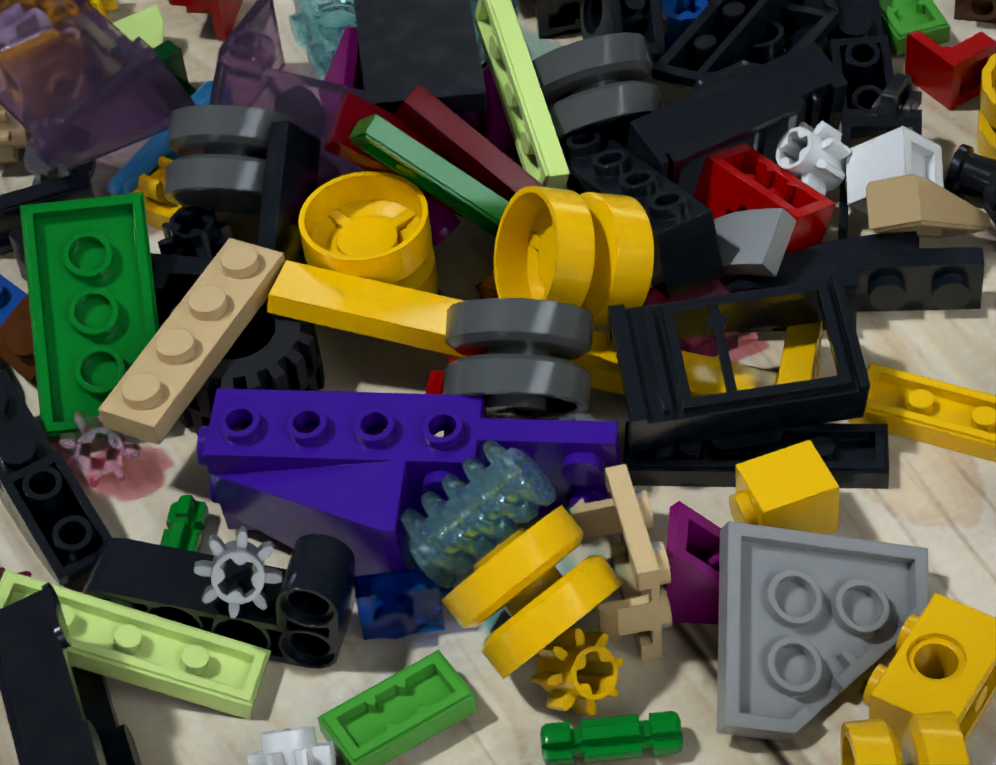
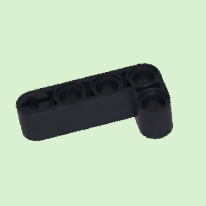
M315 533L303 535L295 543L287 569L277 568L282 571V582L276 584L264 583L262 591L267 598V608L262 610L253 601L240 604L239 613L236 618H230L228 611L229 603L217 597L213 602L204 604L202 594L206 587L211 584V577L199 576L194 573L196 561H213L215 555L126 538H112L105 540L100 545L81 592L271 650L269 657L271 661L322 669L330 667L337 662L355 604V557L353 551L344 542L335 537ZM232 559L225 561L226 574L223 579L225 582L228 583L235 578L240 579L245 585L251 582V566L253 563L246 562L239 566Z

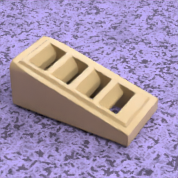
M916 174L871 181L866 186L869 230H873L874 233L917 231V236L945 238L987 231L986 228L991 227L989 214L933 181Z

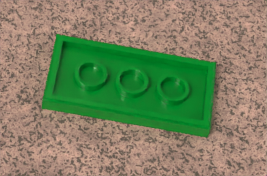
M144 193L20 205L41 429L49 443L123 435V433L103 427L98 409L159 330Z

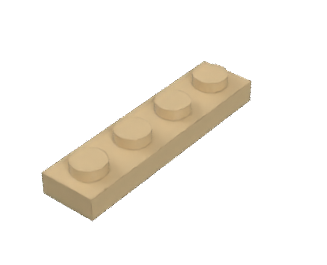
M229 238L99 407L98 411L103 427L160 445L268 298V294L285 263L284 253Z

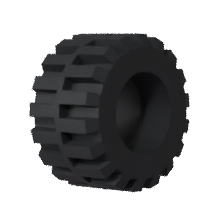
M267 298L179 417V421L186 428L194 427L196 435H198L201 426H209L217 388L319 391L323 389L325 381L324 368L315 324L267 313ZM177 305L169 312V315H171ZM246 424V425H241V426H242V429L245 430V429H247L250 425H247V424Z

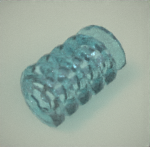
M488 440L483 444V450L491 465L486 467L473 457L466 458L462 465L470 481L468 484H465L458 477L448 474L442 479V487L449 500L445 501L438 494L428 491L421 496L422 505L428 515L427 518L412 508H408L401 513V521L408 533L406 539L414 560L423 572L438 586L445 588L452 586L456 582L457 574H466L473 569L472 567L476 564L477 557L486 556L497 547L498 540H506L517 531L518 522L528 523L538 515L539 505L548 506L556 500V492L551 480L542 468L523 451L515 448L506 450L496 441Z

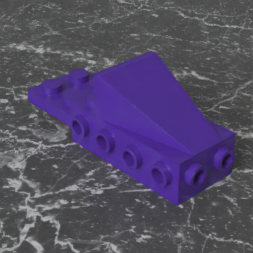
M217 388L209 426H201L197 438L199 465L207 466L210 474L211 500L213 503L220 504L228 529L239 530L241 526H246L247 530H259L293 549L296 541L303 535L315 533L335 537L344 542L353 551L356 582L398 604L413 605L422 536H433L446 541H461L466 538H488L491 516H504L516 521H529L535 518H544L561 505L570 514V508L582 497L584 503L612 498L611 492L608 493L606 487L605 468L622 465L618 423L616 421L487 418L483 395ZM246 424H247V425H250V426H249L247 429H245V430H243V429H242V426H241V425H246ZM444 431L443 437L435 436L438 432Z

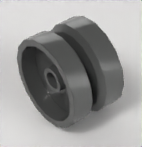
M623 32L580 40L554 49L532 61L560 145L566 143L567 138L574 133L585 130L596 131L598 129L616 142H622L628 139L630 121L665 107L660 87L654 83L642 81L650 73L654 65L646 38L640 33Z
M196 105L173 110L169 116L167 145L183 157L170 162L166 167L164 198L171 203L184 207L198 206L208 210L213 209L215 212L233 214H260L271 122L290 121L298 127L300 124L294 118L278 112L235 105Z
M485 298L452 304L447 309L445 343L459 354L467 357L459 358L444 368L443 394L483 395L486 414L550 417L583 413L590 408L591 375L586 369L570 360H575L592 349L593 315L589 310L576 305L528 298Z

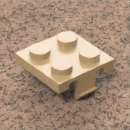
M626 464L605 468V481L608 493L611 492L612 498L584 503L582 497L570 508L571 517L584 532L582 540L620 533L621 537L609 540V549L614 571L624 582L619 587L623 600L597 605L599 632L608 634V640L619 644L620 636L633 634L641 661L663 657L662 629L672 627V614L667 592L664 586H660L671 583L666 549L662 541L655 543L650 541L648 531L654 530V521L646 489L634 490Z

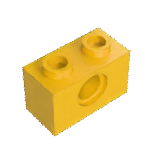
M935 592L921 616L911 614L906 619L897 638L896 655L888 667L879 664L874 669L863 694V704L870 707L869 719L882 718L895 733L901 752L903 732L913 714L951 711L958 720L966 743L996 693V618Z

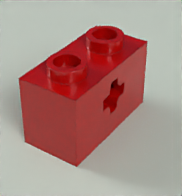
M746 143L707 155L693 196L712 210L713 219L744 210L784 208L797 220L785 254L821 244L835 207L834 202Z

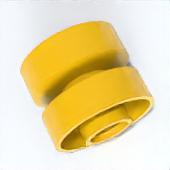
M354 172L324 183L306 199L300 210L298 223L304 256L308 265L438 294L439 281L432 245L428 204L423 192L414 183L402 176L388 172Z
M526 186L514 194L503 212L495 240L494 279L498 298L540 299L576 305L590 311L593 315V327L608 328V306L624 304L625 309L643 306L653 274L654 240L646 211L636 199L630 196L585 192L579 195L572 190Z

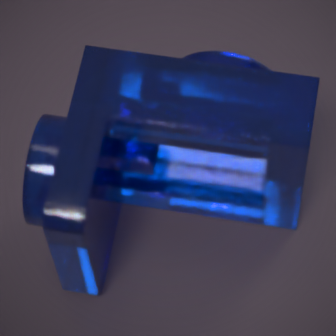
M434 537L420 539L423 568L355 576V599L364 640L377 638L398 639L410 634L445 630L443 602L441 600L454 589L451 560L439 562L437 560Z

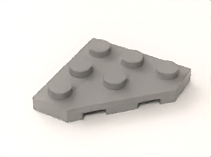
M728 521L720 530L717 733L777 741H787L817 713L896 644L900 630L911 614L921 616L929 603L928 548Z

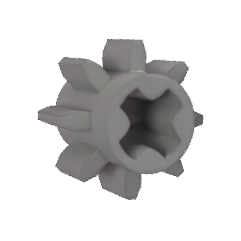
M246 526L240 527L237 532V540L224 544L220 537L212 534L209 537V545L215 554L213 561H196L194 566V573L197 575L211 577V584L206 587L202 594L204 604L213 602L217 597L229 603L228 611L230 618H236L239 613L240 604L253 601L260 609L265 610L267 608V598L262 591L264 583L276 584L282 582V571L277 568L265 567L264 563L272 555L274 543L270 540L257 548L252 543L247 542L248 532ZM232 559L234 563L240 566L250 560L253 563L251 566V582L245 585L238 578L228 583L223 580L226 574L225 561Z

